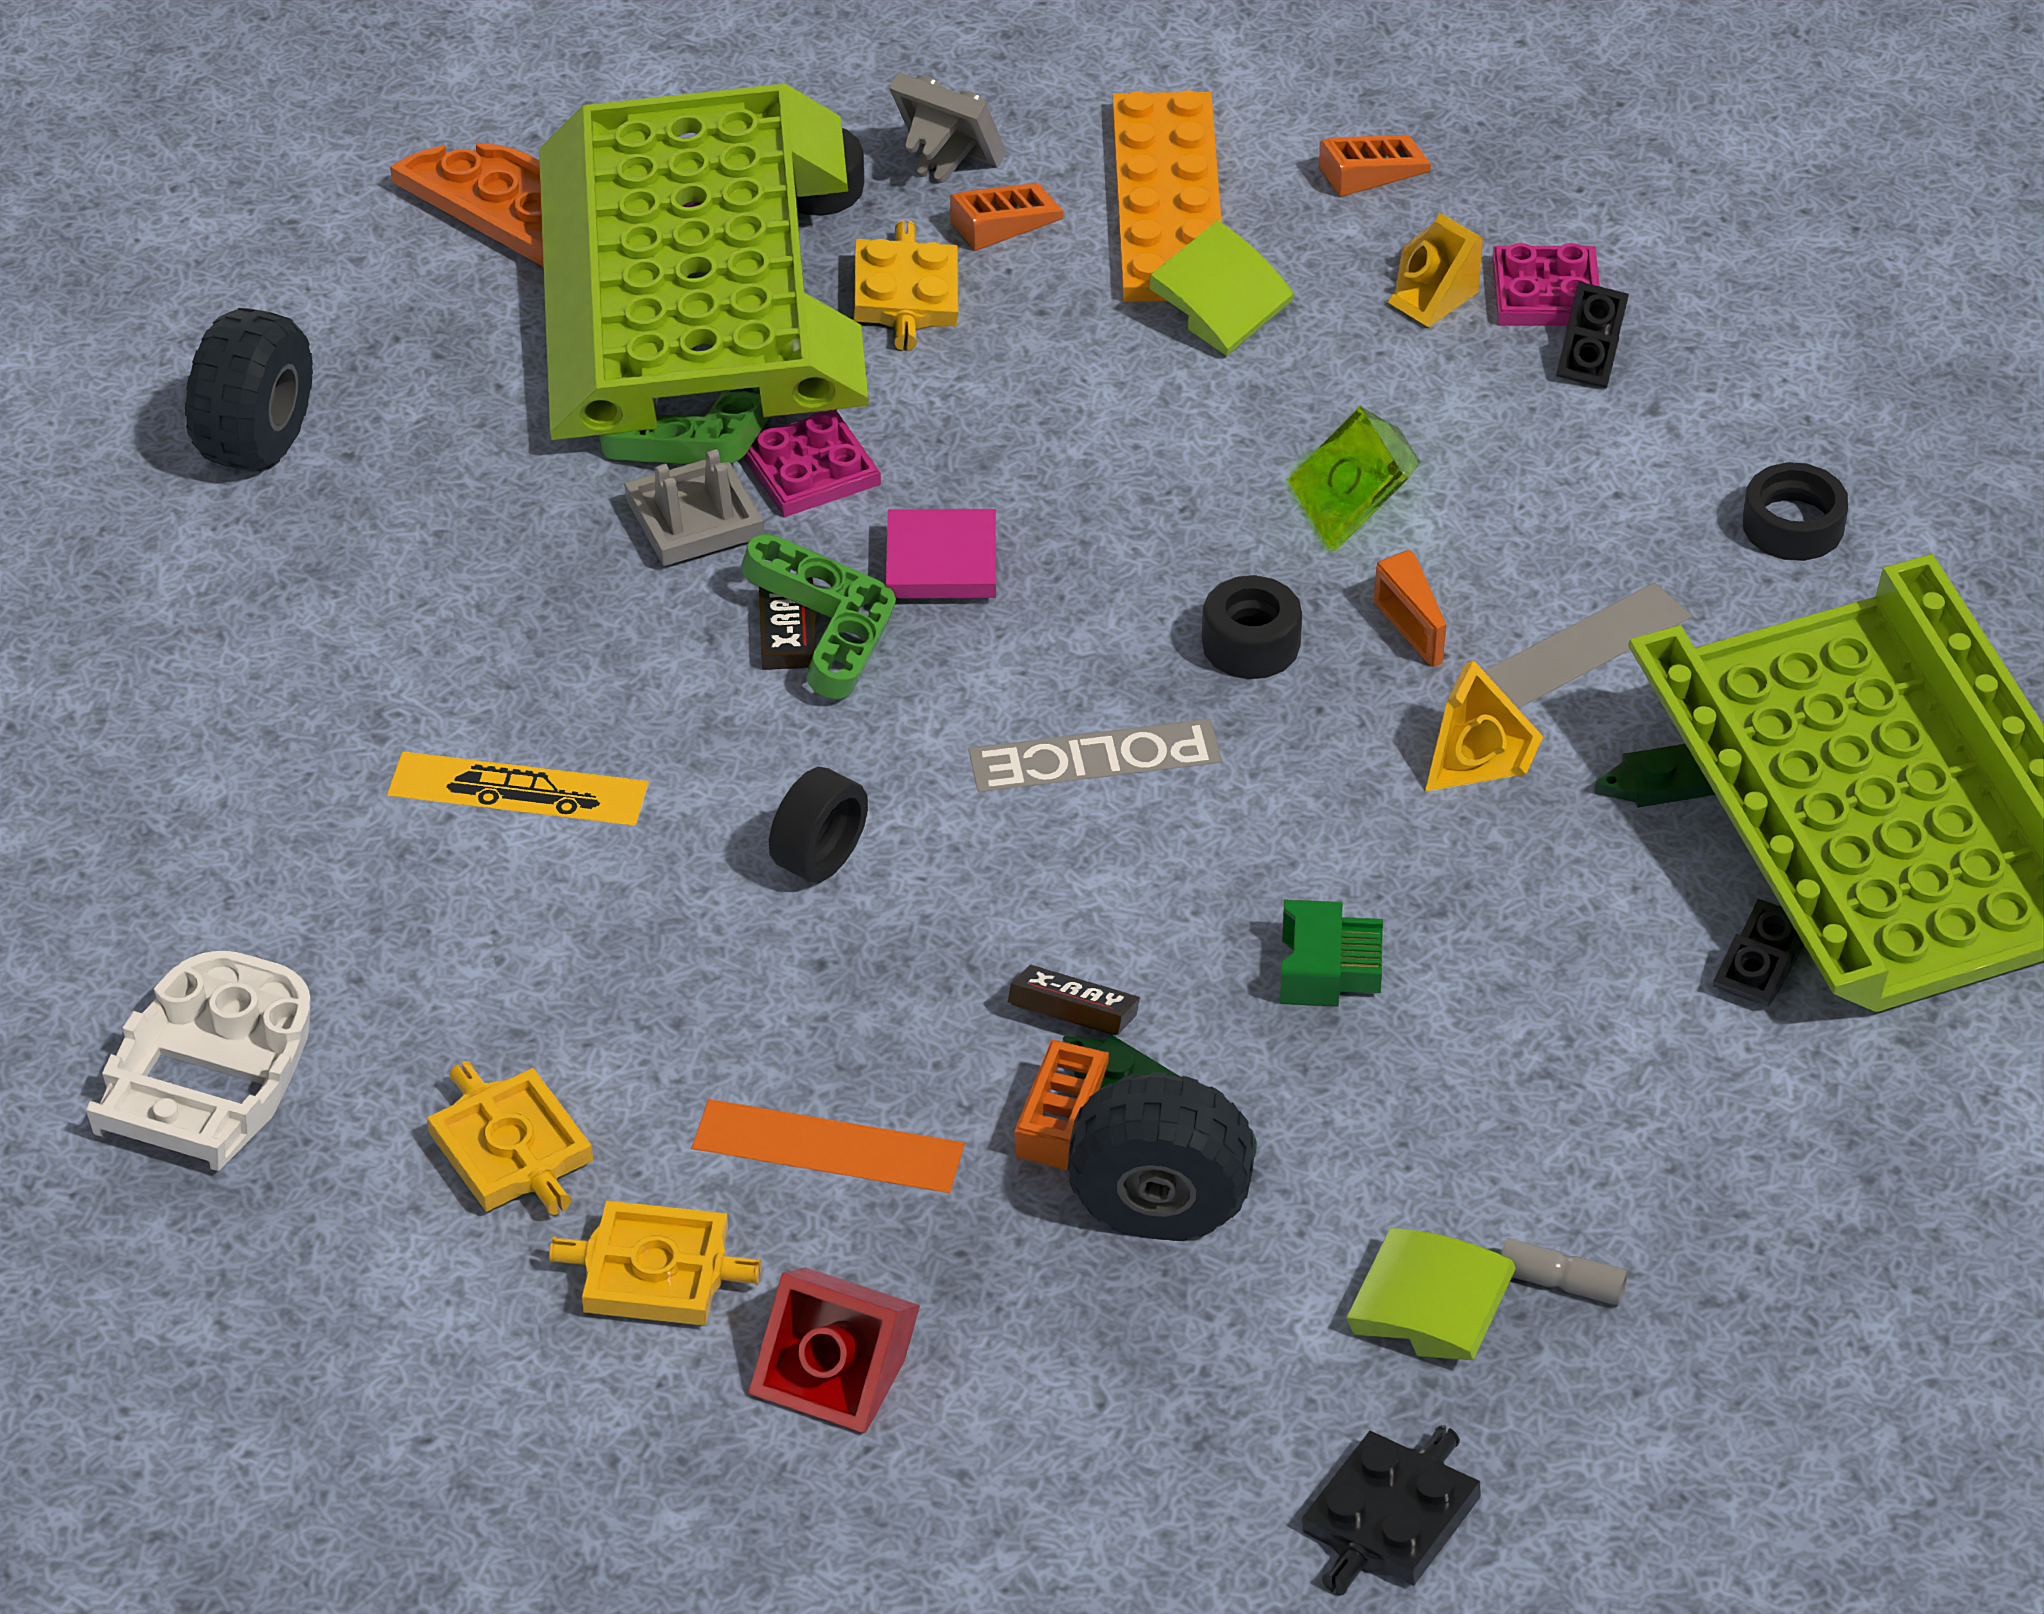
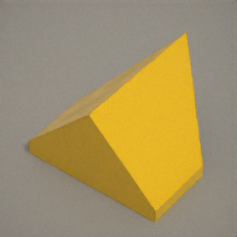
M1439 212L1434 223L1402 247L1395 294L1391 295L1388 303L1427 327L1434 325L1479 292L1483 238Z
M1474 660L1465 663L1447 699L1425 792L1512 776L1522 777L1527 774L1544 738Z

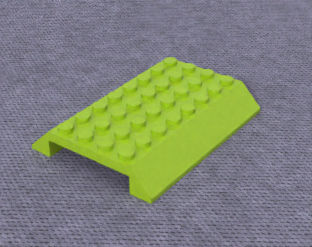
M1933 553L1883 567L1875 597L1696 648L1681 625L1629 639L1628 647L1833 994L1874 1012H1880L2044 961V725Z

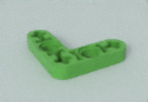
M759 387L725 390L705 417L657 414V429L598 435L602 454L608 459L691 464L706 460V452L717 449L720 455V463H734L747 453L770 417H763Z
M771 534L754 536L748 542L742 560L741 569L743 575L759 587L832 618L810 662L806 676L808 685L816 693L827 698L842 699L849 696L854 691L889 622L896 601L894 592L891 588H886L885 583L781 537ZM790 570L796 571V574L790 573ZM814 577L827 582L831 588L822 589L815 587L806 578ZM865 603L872 605L868 616L859 612ZM849 632L855 634L864 643L855 644L848 642L839 633ZM834 660L844 663L838 673L830 671Z

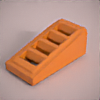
M1410 135L1335 137L1320 141L1318 168L1340 197L1428 173L1431 170V163ZM1404 151L1408 157H1400L1398 153Z
M1039 183L970 190L950 196V223L974 251L1063 219V210ZM1035 200L1039 206L1033 207L1029 202Z
M1406 550L1378 561L1375 576L1374 604L1429 666L1435 667L1443 664L1447 625L1415 554L1411 550Z
M1051 1039L1014 1130L1015 1154L1017 1158L1065 1170L1068 1169V1153L1075 1117L1080 1107H1083L1089 1100V1097L1100 1090L1109 1062L1108 1052ZM1059 1067L1087 1075L1085 1079L1056 1072ZM1050 1090L1076 1095L1078 1098L1075 1099L1050 1093ZM1043 1112L1069 1118V1120L1066 1121L1043 1115Z

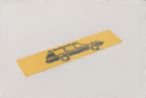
M402 751L387 796L636 826L649 781Z

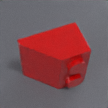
M807 1267L782 1273L748 1394L862 1433L867 1432L904 1364L920 1305Z

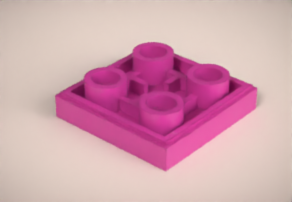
M1516 243L1510 246H1493L1492 263L1498 326H1567L1578 282L1600 286L1595 246H1582L1576 243H1567L1562 246H1531L1525 243Z
M836 409L817 412L808 418L762 431L743 456L784 518L881 485L880 471Z
M888 509L886 588H891L896 598H996V509Z

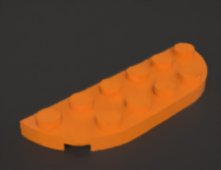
M476 143V150L456 149L446 153L445 145L429 148L412 154L390 167L392 183L544 267L540 161L510 147L489 143Z

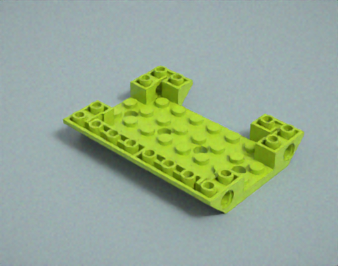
M786 83L582 105L539 148L551 440L657 429L656 398L759 387L763 417L869 406L861 324L804 292L796 190L797 197L848 192L841 116ZM685 133L697 134L690 138L679 137L680 135ZM688 202H702V204L695 207L683 206ZM695 272L708 273L707 275L700 278L687 277L688 275ZM702 344L713 346L705 351L692 350L693 347Z

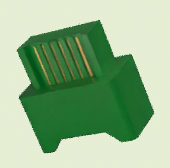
M1284 899L1282 942L1290 947L1293 953L1282 960L1280 1004L1339 1007L1340 992L1381 993L1383 919L1342 917L1343 902Z

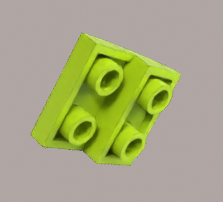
M1219 220L1215 221L1150 275L1149 289L1189 315L1187 330L1226 356L1294 299V292L1268 261L1248 242Z
M1390 1227L1346 1318L1354 1335L1410 1339L1417 1356L1474 1360L1516 1268L1511 1259L1472 1243L1430 1232Z

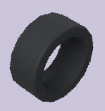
M1793 462L1768 466L1755 474L1747 486L1743 510V530L1753 545L1764 553L1777 558L1806 561L1823 557L1837 548L1844 536L1848 513V493L1841 481L1825 469L1807 463ZM1784 500L1802 501L1815 506L1825 515L1819 519L1806 522L1790 521L1776 516L1766 506Z
M817 766L805 772L791 786L781 801L772 821L769 835V855L775 864L810 882L820 883L833 876L844 865L855 849L864 829L868 813V795L863 786L825 767Z

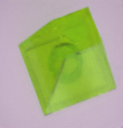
M1359 406L1287 480L1328 549L1336 551L1410 478L1421 462L1400 428Z

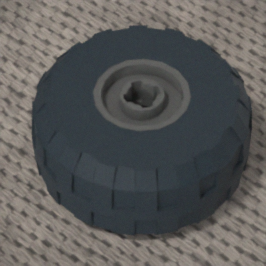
M238 308L213 321V325L210 329L206 330L201 339V344L195 352L186 387V429L188 436L192 439L191 443L201 452L200 454L205 459L227 467L255 472V470L261 471L264 468L279 463L280 459L286 455L297 438L309 404L308 400L313 378V360L308 338L292 319L263 310Z
M1151 1072L1150 1075L1137 1076V1074L1122 1077L1118 1082L1114 1084L1109 1083L1091 1095L1083 1107H1080L1075 1117L1069 1146L1067 1169L1069 1171V1183L1073 1192L1077 1194L1082 1204L1098 1221L1102 1220L1110 1225L1111 1229L1124 1235L1127 1233L1140 1238L1186 1241L1190 1237H1202L1225 1224L1230 1218H1233L1241 1210L1245 1198L1247 1199L1254 1165V1136L1248 1126V1120L1237 1109L1233 1102L1230 1103L1225 1095L1216 1088L1203 1085L1197 1079Z

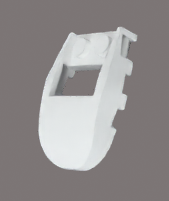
M211 951L182 961L178 966L172 968L154 988L156 998L143 1013L132 1012L122 1028L125 1038L117 1055H110L102 1073L107 1089L101 1103L90 1101L86 1109L95 1135L103 1136L106 1131L207 1160L210 1163V1169L220 1171L274 1116L291 1081L308 1038L310 1027V993L304 980L290 968L233 951ZM160 1055L256 1082L262 1084V1087L256 1096L249 1095L240 1104L151 1078L147 1075Z

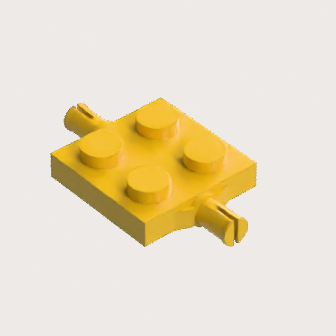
M905 220L895 225V241L856 239L854 250V321L880 323L895 327L894 342L897 349L903 351L905 337L907 338V351L913 350L916 347V329L930 326H957L958 245L916 242V225L909 220L907 234H905Z
M469 1061L462 1062V1069L459 1064L455 1065L451 1069L449 1077L462 1092L463 1096L454 1105L427 1117L428 1132L483 1209L488 1212L523 1194L535 1192L549 1214H559L558 1206L562 1212L565 1211L571 1203V1198L558 1183L557 1179L593 1161L592 1145L534 1068L528 1069L507 1080L484 1083Z
M608 1200L605 1203L600 1225L593 1232L589 1241L553 1236L549 1251L550 1263L558 1262L586 1266L587 1278L582 1294L584 1313L703 1326L707 1324L713 1295L721 1286L723 1280L759 1285L762 1270V1260L760 1258L750 1259L725 1256L724 1246L728 1233L727 1213Z

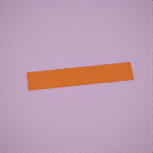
M708 1099L691 1149L950 1193L965 1142Z

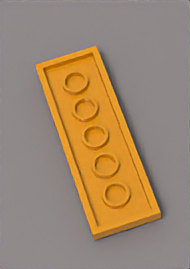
M1185 90L1181 92L1146 93L1134 91L1131 93H1113V126L1123 302L1167 301L1149 289L1150 275L1215 221L1219 220L1221 222L1212 92Z

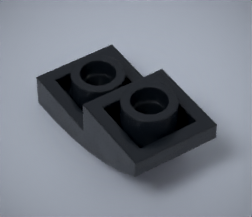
M1578 282L1556 372L1557 377L1604 388L1608 387L1629 297L1628 293Z
M1759 898L1757 899L1741 935L1735 934L1713 981V987L1769 1007L1782 988L1804 947V943L1781 906Z

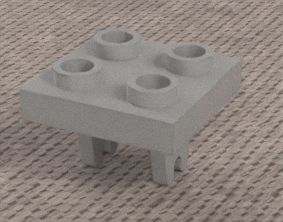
M900 72L897 73L889 89L909 131L905 146L909 153H915L919 146L924 144L917 165L919 176L926 177L931 169L937 168L934 178L937 183H944L965 156L998 168L1007 152L987 103L983 98L970 91L962 90L960 93L943 88L937 81L928 76L918 75L915 78Z
M717 449L706 452V460L670 470L667 464L655 467V474L624 483L625 498L663 566L748 542L754 536L764 534V521L730 462L720 463V455Z

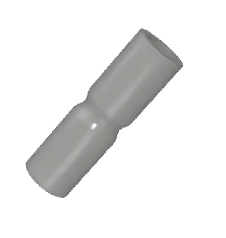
M1511 1238L1506 1239L1501 1255L1513 1261L1516 1268L1512 1276L1513 1278L1546 1287H1560L1568 1293L1617 1306L1620 1305L1628 1277L1627 1269L1578 1256L1567 1257L1556 1250Z

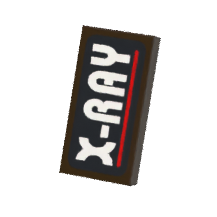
M813 577L806 578L814 586ZM759 587L762 670L809 668L816 649L815 610Z
M1029 965L1011 983L1007 1002L1013 1006L1116 1036L1136 1017L1140 997Z

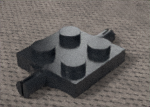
M1439 1425L1421 1450L1407 1448L1373 1431H1369L1303 1515V1532L1331 1546L1339 1555L1335 1563L1322 1577L1323 1584L1328 1590L1333 1592L1336 1588L1337 1595H1344L1359 1573L1365 1569L1388 1573L1413 1586L1417 1583L1481 1498L1479 1480L1444 1464L1454 1448L1460 1443L1459 1436L1453 1429L1449 1428L1446 1433V1426Z

